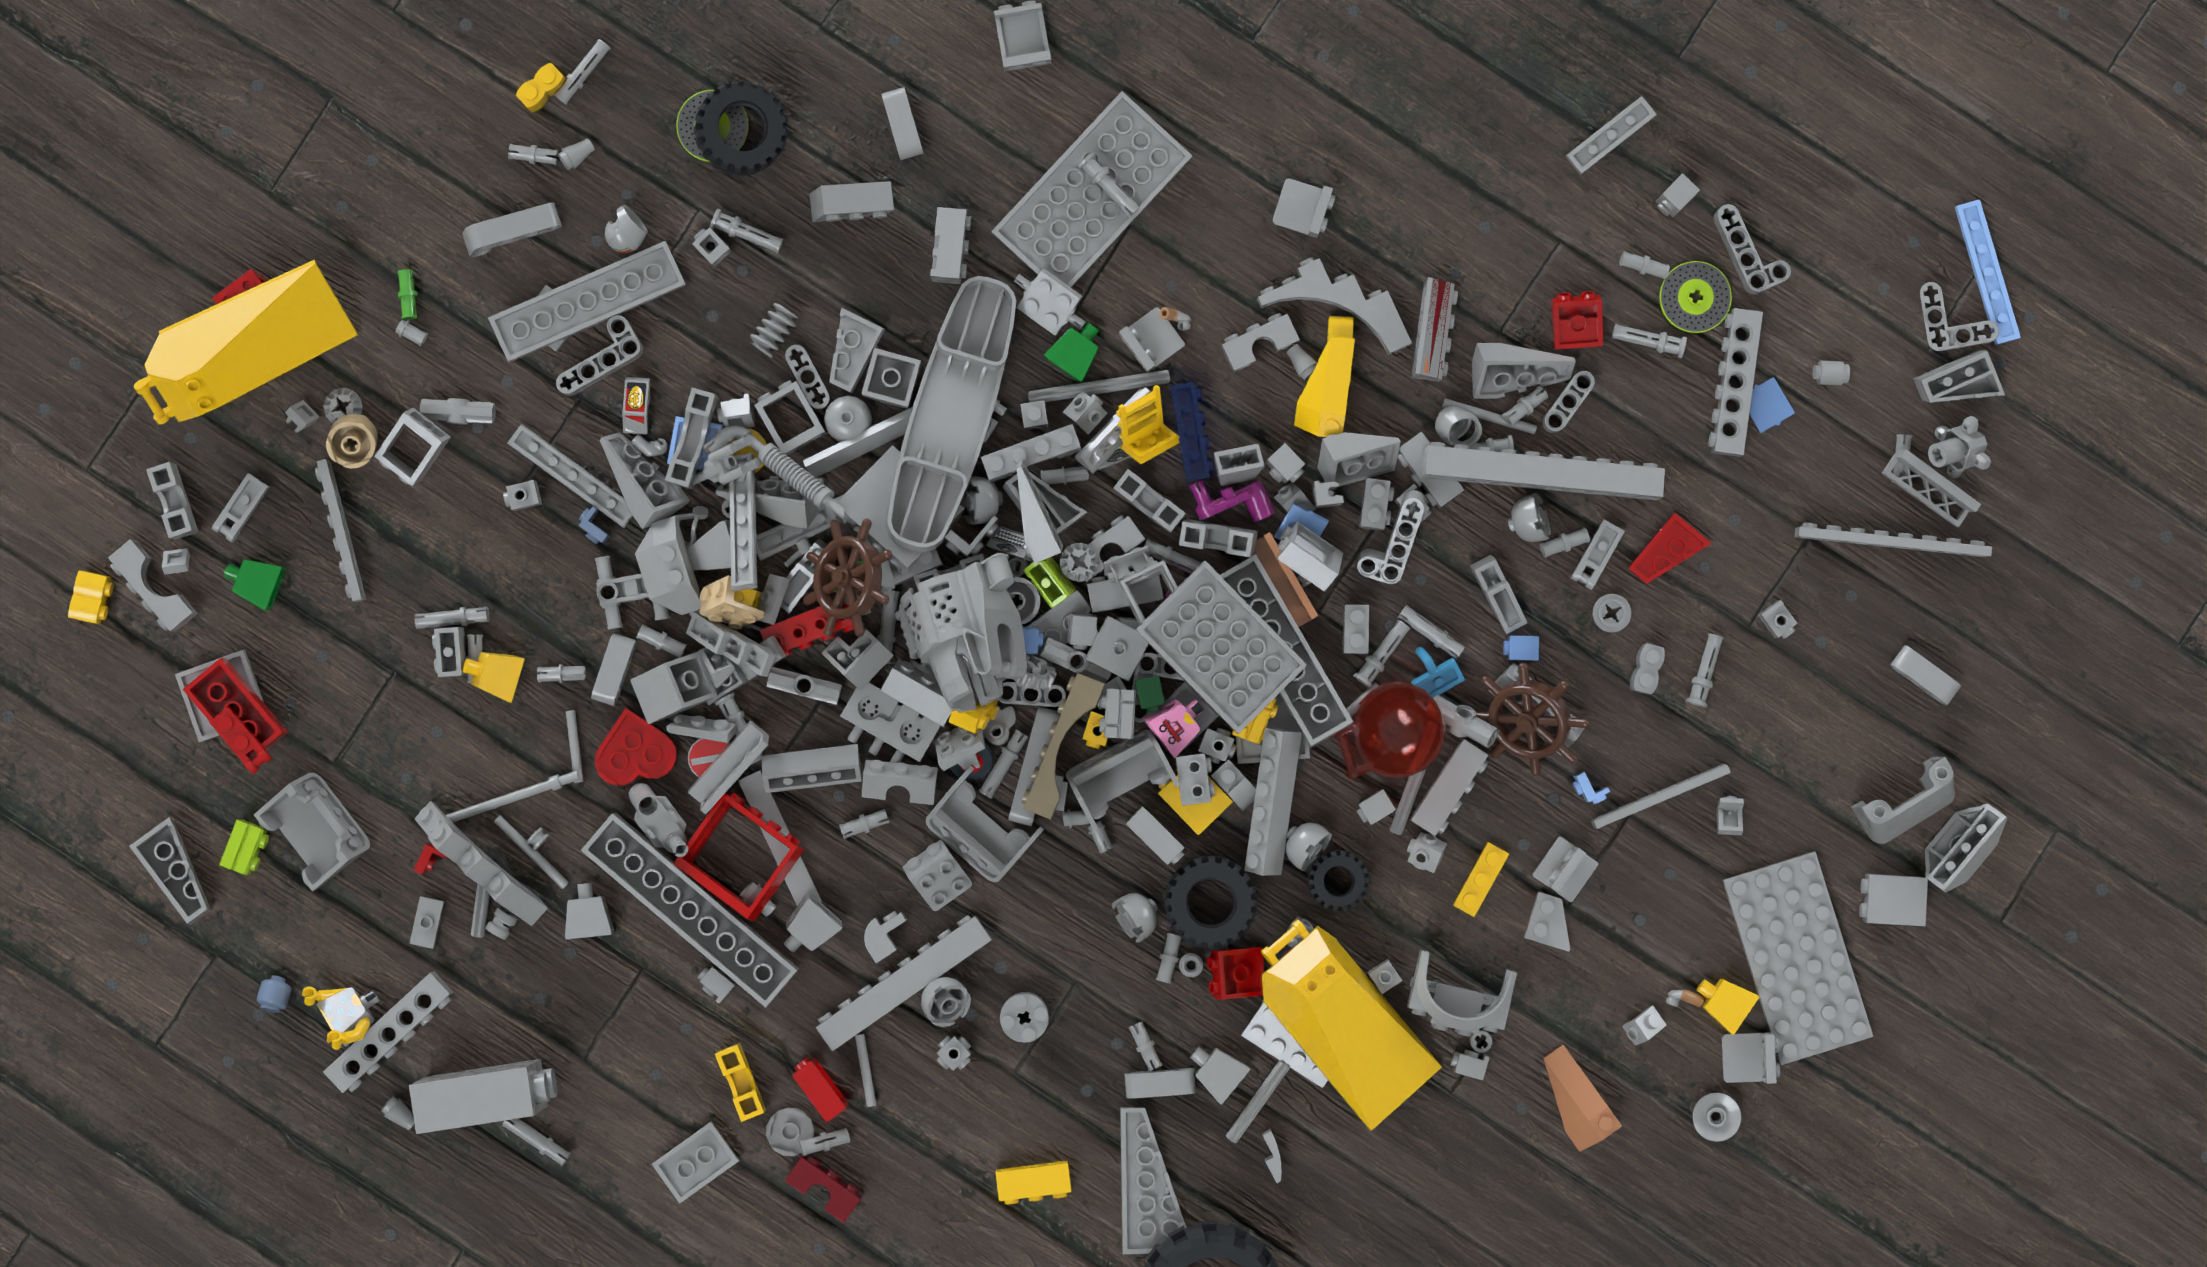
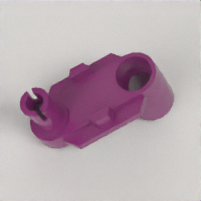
M1203 479L1197 481L1200 492L1195 483L1189 485L1198 504L1195 511L1199 520L1213 516L1243 501L1253 522L1275 513L1261 479L1235 491L1230 486L1219 491L1221 497L1215 500L1214 498L1211 499Z

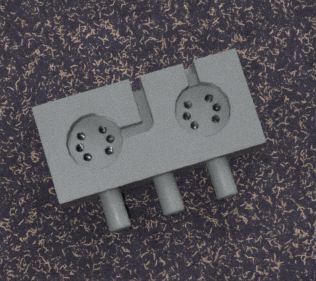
M869 682L861 690L856 688L840 715L855 725L847 739L855 744L863 730L876 737L868 750L871 754L876 756L883 743L886 742L897 749L890 760L891 763H900L905 754L921 762L941 725L904 704L902 706L898 705L899 701L880 691V688Z

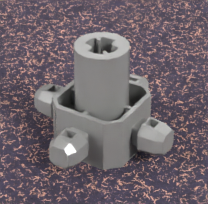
M1970 416L1964 419L1961 426L1952 429L1946 426H1939L1935 430L1934 434L1940 442L1930 446L1928 450L1929 460L1936 467L1948 465L1947 474L1953 479L1960 477L1964 469L1975 466L1984 470L1990 466L1991 460L1984 453L1987 447L1985 436L1977 431L1978 419Z

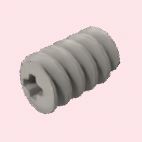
M777 303L773 304L777 312H767L771 320L764 318L761 320L765 328L756 327L759 336L750 335L754 342L751 344L770 358L773 355L769 349H779L775 341H785L781 333L790 334L787 325L796 326L792 318L799 319Z

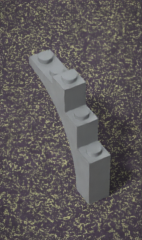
M1311 257L1300 262L1301 267L1297 269L1298 279L1292 276L1282 281L1283 286L1279 288L1268 287L1260 291L1261 296L1257 298L1261 308L1278 302L1292 300L1318 301L1334 305L1363 322L1379 339L1388 355L1412 344L1388 291L1382 293L1381 290H1377L1367 295L1369 299L1365 300L1354 274L1348 277L1347 273L1333 279L1335 283L1331 284L1320 258L1314 260Z
M430 801L415 817L416 822L429 836L428 840L439 852L454 861L466 876L485 888L496 902L532 926L548 909L536 894L518 882L479 849L452 823L436 804Z

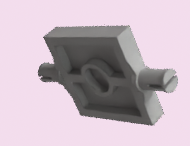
M1043 268L1036 279L1031 282L1021 274L1014 280V283L1025 289L1024 296L1016 308L1056 336L1062 326L1068 321L1079 328V330L1086 321L1074 314L1076 305L1082 298V295Z

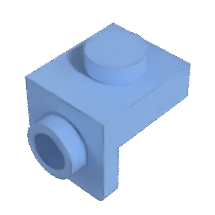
M1580 772L1573 776L1575 782L1572 783L1578 795H1583L1586 802L1592 801L1593 804H1596L1607 798L1605 794L1610 792L1609 788L1604 787L1594 792L1585 772Z

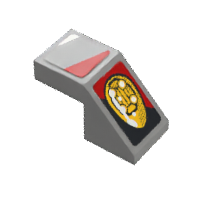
M625 378L622 412L623 433H648L650 378Z

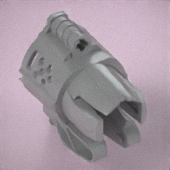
M997 553L982 562H975L963 570L942 574L917 583L919 592L914 593L913 588H909L900 600L899 611L895 613L896 620L901 622L900 626L904 632L903 636L909 648L910 658H920L922 663H930L943 697L952 712L956 710L958 712H965L976 709L968 673H970L981 706L993 702L1003 695L1001 677L1019 679L1026 673V650L1019 612L1006 590L1014 582L1008 562V554ZM947 583L949 584V588H945L934 593L932 591V588ZM951 595V596H952V599H951V600H948V599H947L948 596Z

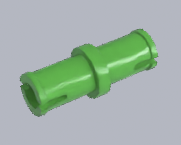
M410 269L398 271L400 287L398 298L401 299L402 319L405 320L418 318L415 301L417 291L414 290L413 279L414 272Z

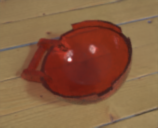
M1391 682L1370 691L1359 703L1361 706L1355 716V723L1333 735L1335 740L1338 739L1348 769L1346 772L1348 779L1358 777L1370 771H1374L1384 777L1405 778L1424 771L1436 760L1444 744L1446 725L1438 703L1427 691L1411 683ZM1354 734L1357 749L1366 763L1359 767L1356 765L1347 736Z

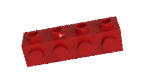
M843 603L842 608L845 609V608L849 607V605H846L845 603ZM819 606L760 630L763 641L771 636H775L786 656L792 654L791 649L799 646L800 650L806 649L814 645L813 640L821 638L822 641L836 637V631L843 629L846 633L854 630L852 620L838 618L833 634L830 637L825 636L823 630L829 615Z

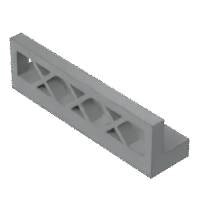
M1145 387L1143 389L1140 388L1124 406L1147 395L1150 391ZM1117 414L1075 456L1076 460L1093 474L1123 443L1122 439L1119 438L1121 428L1118 427L1120 417Z
M1897 449L1882 474L1955 527L1959 528L1969 512H1976L1981 505L1908 450ZM1897 462L1904 465L1905 476L1897 477L1891 472ZM1919 476L1923 480L1924 489L1916 491L1912 487L1911 478ZM1938 490L1941 492L1942 503L1934 504L1931 502L1930 491ZM1957 504L1962 508L1956 519L1950 516L1948 505Z
M751 720L689 788L688 793L701 803L700 810L704 814H707L768 746L769 735Z

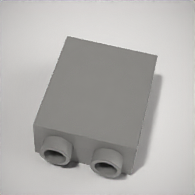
M541 1059L426 1076L409 1085L416 1134L534 1116L548 1107L550 1098L557 1097V1083L553 1068L543 1070Z

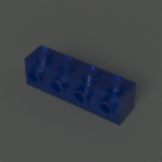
M1194 382L1170 386L1177 434L1179 436L1185 481L1189 483L1210 479V473H1214L1212 458L1207 459L1206 449H1210L1208 435H1203L1202 426L1206 425L1204 411L1199 412L1198 402H1202L1200 388H1195Z

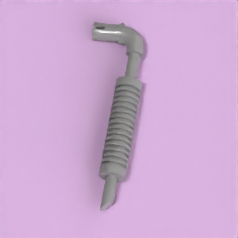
M739 425L727 426L722 430H717V434L702 446L706 454L709 455L735 439L739 440L745 436L748 437L750 440L749 446L759 453L758 459L762 464L776 473V475L790 484V486L804 495L818 508L823 509L827 506L845 520L844 507L833 499L834 492L772 443L762 444L752 436V432L747 428Z

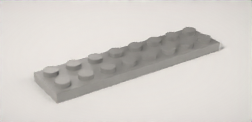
M663 241L488 317L505 357L508 363L604 322L613 316L620 315L685 286V282L666 241Z

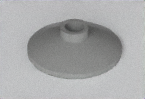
M1710 1093L1703 1096L1696 1103L1693 1109L1692 1120L1697 1132L1705 1139L1716 1142L1724 1141L1737 1132L1741 1123V1112L1738 1104L1730 1096L1723 1093ZM1713 1112L1719 1113V1119L1716 1121L1711 1118Z

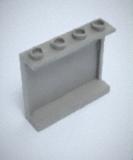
M892 445L837 501V503L844 507L845 520L836 513H834V517L841 524L849 526L855 537L858 535L862 521L870 519L872 525L866 540L874 546L878 554L885 550H890L892 557L887 560L890 567L905 576L909 567L924 552L903 548L894 543L888 535L886 524L889 502L900 451ZM959 505L954 517V523L962 517L965 508Z

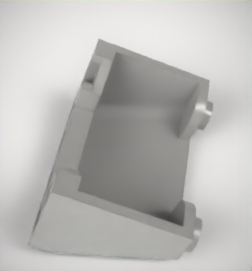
M1931 757L1922 763L1925 767V772L1918 780L1924 790L1896 808L1891 809L1883 800H1874L1867 805L1863 801H1859L1851 806V809L1873 842L1884 844L1943 809L1954 800V774L1946 757Z
M308 773L289 783L254 814L262 828L269 831L280 829L308 865L302 871L304 883L312 891L321 887L370 848V841L326 782L316 773Z

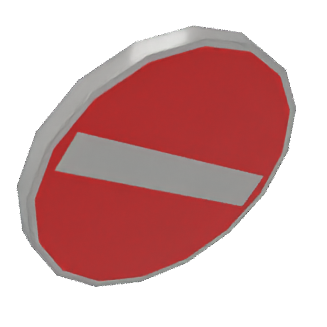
M698 738L691 745L688 752V764L692 772L700 777L730 742L725 743Z

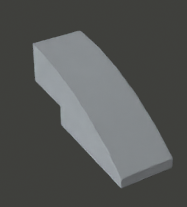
M818 539L807 553L814 552L820 555L827 544ZM807 553L786 577L790 582L781 607L788 613L796 607L813 586L816 565L807 560Z
M1489 555L1470 565L1504 632L1508 634L1527 624V620L1496 559Z

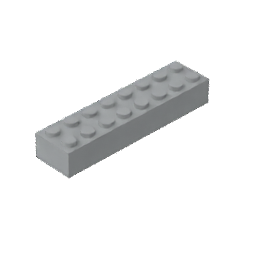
M1254 555L1222 573L1220 576L1307 664L1279 695L1309 747H1314L1352 725V718L1258 557Z

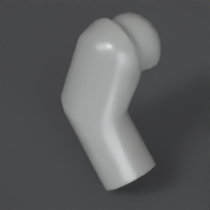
M639 434L631 442L647 457L664 454L667 451L668 445L666 440L662 438L648 442Z

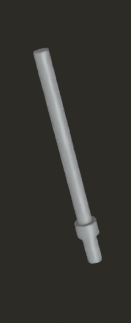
M577 770L562 776L557 774L549 777L547 781L447 814L446 816L453 823L550 789L553 791L561 789L565 784L580 780V775Z

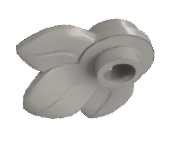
M1012 706L1006 707L1003 710L999 707L996 718L990 720L986 728L982 730L983 738H986L992 745L999 746L1008 740L1010 735L1009 729L1016 721V713ZM996 729L1001 730L999 736H993V732Z

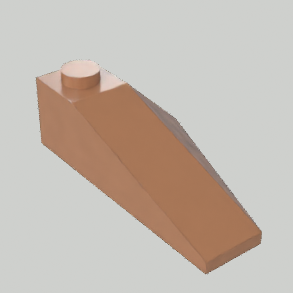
M1563 1044L1543 1058L1564 1130L1579 1152L1604 1140L1622 1127Z

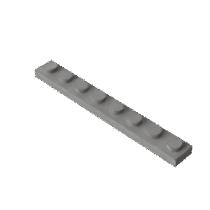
M1803 523L1802 527L1795 528L1794 536L1795 538L1976 557H1990L1992 553V547L1985 546L1984 541L1971 540L1970 544H1962L1961 539L1946 538V542L1937 541L1936 536L1923 535L1922 539H1914L1913 534L1898 533V537L1889 536L1888 531L1875 530L1874 534H1867L1865 529L1851 528L1850 532L1841 531L1840 526L1827 525L1826 529H1819L1817 524Z

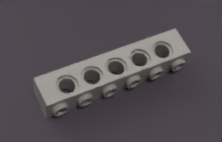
M1734 308L1730 311V314H1726L1724 326L1728 328L1727 338H1723L1721 351L1725 352L1724 361H1720L1718 368L1721 383L1716 386L1715 399H1718L1717 409H1713L1712 423H1715L1714 433H1710L1708 446L1712 447L1711 453L1736 457L1744 455L1763 312ZM1737 329H1743L1746 332L1747 337L1745 341L1737 339L1735 334ZM1738 352L1743 356V363L1741 365L1733 362V353ZM1731 376H1735L1740 380L1739 388L1735 389L1730 386L1729 379ZM1728 400H1733L1737 404L1735 412L1727 410L1726 402ZM1727 423L1733 427L1734 433L1732 436H1726L1723 433L1724 424Z
M435 971L430 972L367 1031L362 1040L353 1043L323 1073L342 1093L348 1090L353 1092L363 1083L360 1079L366 1073L369 1076L372 1075L380 1067L378 1062L384 1057L389 1059L398 1051L395 1046L402 1040L405 1043L416 1034L414 1029L419 1024L422 1026L426 1025L434 1017L431 1013L436 1008L442 1010L451 1001L449 996L454 992ZM423 994L431 998V1005L429 1007H424L420 1002ZM405 1011H410L413 1014V1022L411 1024L403 1020V1013ZM387 1027L394 1029L396 1033L394 1040L386 1038L385 1030ZM369 1044H374L378 1049L375 1057L370 1056L367 1052ZM352 1060L357 1061L360 1065L358 1073H353L349 1068Z

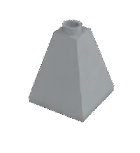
M730 520L719 522L687 549L694 571L731 568Z

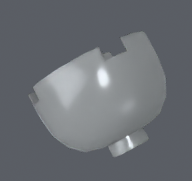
M839 397L831 402L826 409L824 417L825 427L832 438L842 442L846 439L854 438L872 426V414L866 403L858 397Z
M971 476L961 501V505L964 508L967 507L968 515H964V518L970 525L987 523L994 515L996 516L999 506H1002V493L998 491L996 485L990 482L989 479Z
M1538 493L1520 498L1513 505L1511 517L1508 518L1510 530L1512 532L1516 531L1517 535L1524 541L1532 543L1549 539L1548 535H1551L1548 514L1546 510L1543 511L1539 506L1543 501Z
M1304 823L1298 828L1293 826L1287 833L1286 854L1294 866L1305 871L1316 861L1315 859L1318 857L1315 856L1320 852L1321 848L1323 851L1326 849L1332 834L1317 823Z
M1130 893L1112 903L1113 910L1117 908L1119 912L1115 916L1118 923L1130 938L1134 936L1137 938L1135 942H1141L1154 932L1157 926L1156 911H1158V908L1151 898L1147 899L1143 895Z
M941 977L931 981L925 987L921 997V1006L925 1016L934 1025L940 1027L955 1024L954 1020L959 1016L963 1018L968 1012L971 1003V997L967 989L959 981L949 977Z

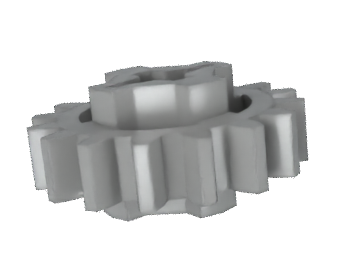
M1026 653V673L1022 678L1013 680L1017 684L1022 683L1026 688L1037 690L1040 687L1045 690L1046 687L1050 688L1057 674L1055 673L1056 669L1050 667L1051 663L1046 662L1044 658H1038L1035 654Z

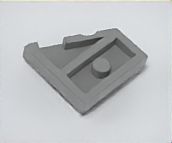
M1538 892L1524 938L1569 952L1570 943L1562 899Z

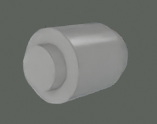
M1820 360L1813 367V379H1816L1819 385L1841 386L1843 383L1847 384L1850 378V366L1841 361Z

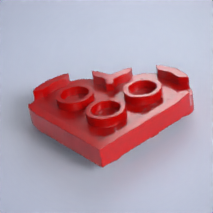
M625 708L598 748L595 756V766L598 775L605 782L612 785H627L633 782L639 775L645 778L658 779L667 775L674 768L678 749L667 734L652 724L648 725L646 720Z

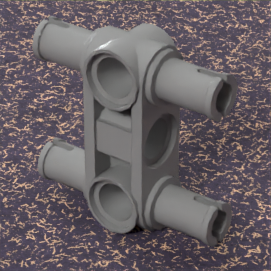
M610 556L595 558L599 577L596 582L597 597L600 607L605 609L608 630L623 627L619 610L621 603L649 598L642 574L620 578L613 577ZM607 586H612L615 590V594L611 599H606L603 596V591ZM652 601L655 621L670 618L668 608Z

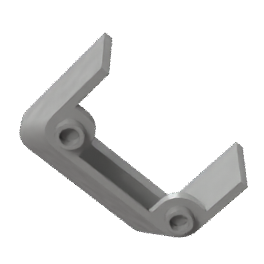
M1143 730L1134 734L1133 739H1125L1072 767L1066 773V778L1093 830L1098 829L1094 819H1099L1106 814V810L1109 807L1107 802L1150 780L1152 784L1163 785L1171 778L1176 787L1180 785L1151 730Z
M970 766L926 817V824L934 834L987 880L998 882L1044 829L1040 826L1031 837L1020 829H1012L1009 833L1003 830L972 803L976 797L974 787L965 781L974 770Z

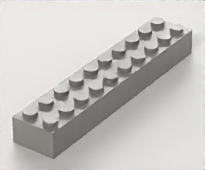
M612 813L581 849L584 854L765 1008L799 970L795 964L702 885L674 865V862L617 813Z

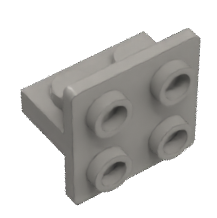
M1558 837L1532 875L1569 902H1573L1598 866V862L1586 855V852L1580 848L1575 847L1564 838Z

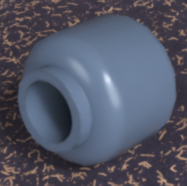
M272 976L271 979H265L261 982L257 995V1002L261 1005V1009L279 1013L280 1010L287 1007L292 988L285 983V978Z

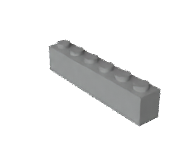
M1265 728L1244 871L1262 876L1281 875L1302 732L1287 728Z

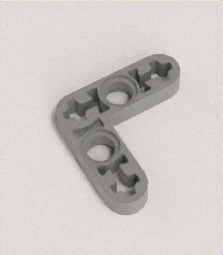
M1934 282L1925 283L1921 287L1920 298L1927 340L1932 350L1946 351L1991 343L1997 339L1999 329L1992 321L1948 327L1941 287ZM1928 287L1938 290V294L1934 295L1935 303L1940 301L1941 306L1925 308V304H1930L1929 296H1924V292L1928 291ZM1932 310L1940 311L1942 314L1941 321L1936 324L1931 323L1928 320L1929 312ZM1944 325L1945 330L1940 329V335L1942 338L1945 337L1946 341L1942 342V347H1937L1936 343L1932 344V340L1936 338L1935 330L1929 332V327L1938 328ZM1986 325H1989L1990 329L1995 330V333L1991 334V338L1986 339L1985 335H1978L1979 341H1974L1972 327H1977V332L1983 331ZM1965 329L1970 332L1968 342L1960 343L1956 339V334L1959 330Z

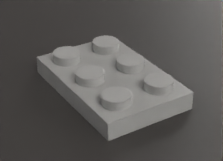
M711 1121L653 1162L652 1166L680 1204L740 1160Z

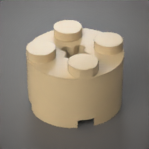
M349 414L340 417L333 423L326 441V449L330 458L346 468L352 469L364 466L375 452L378 443L377 430L373 423L364 415ZM349 438H352L353 440H356L357 442H356V444H353V442H352V441H348V439H349Z

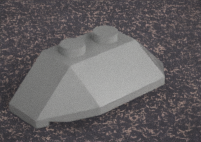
M672 516L652 523L635 552L649 599L680 615L700 610L701 592L677 517Z
M1988 803L1955 812L1925 848L1926 878L1945 893L1966 883L1998 845L2007 817Z

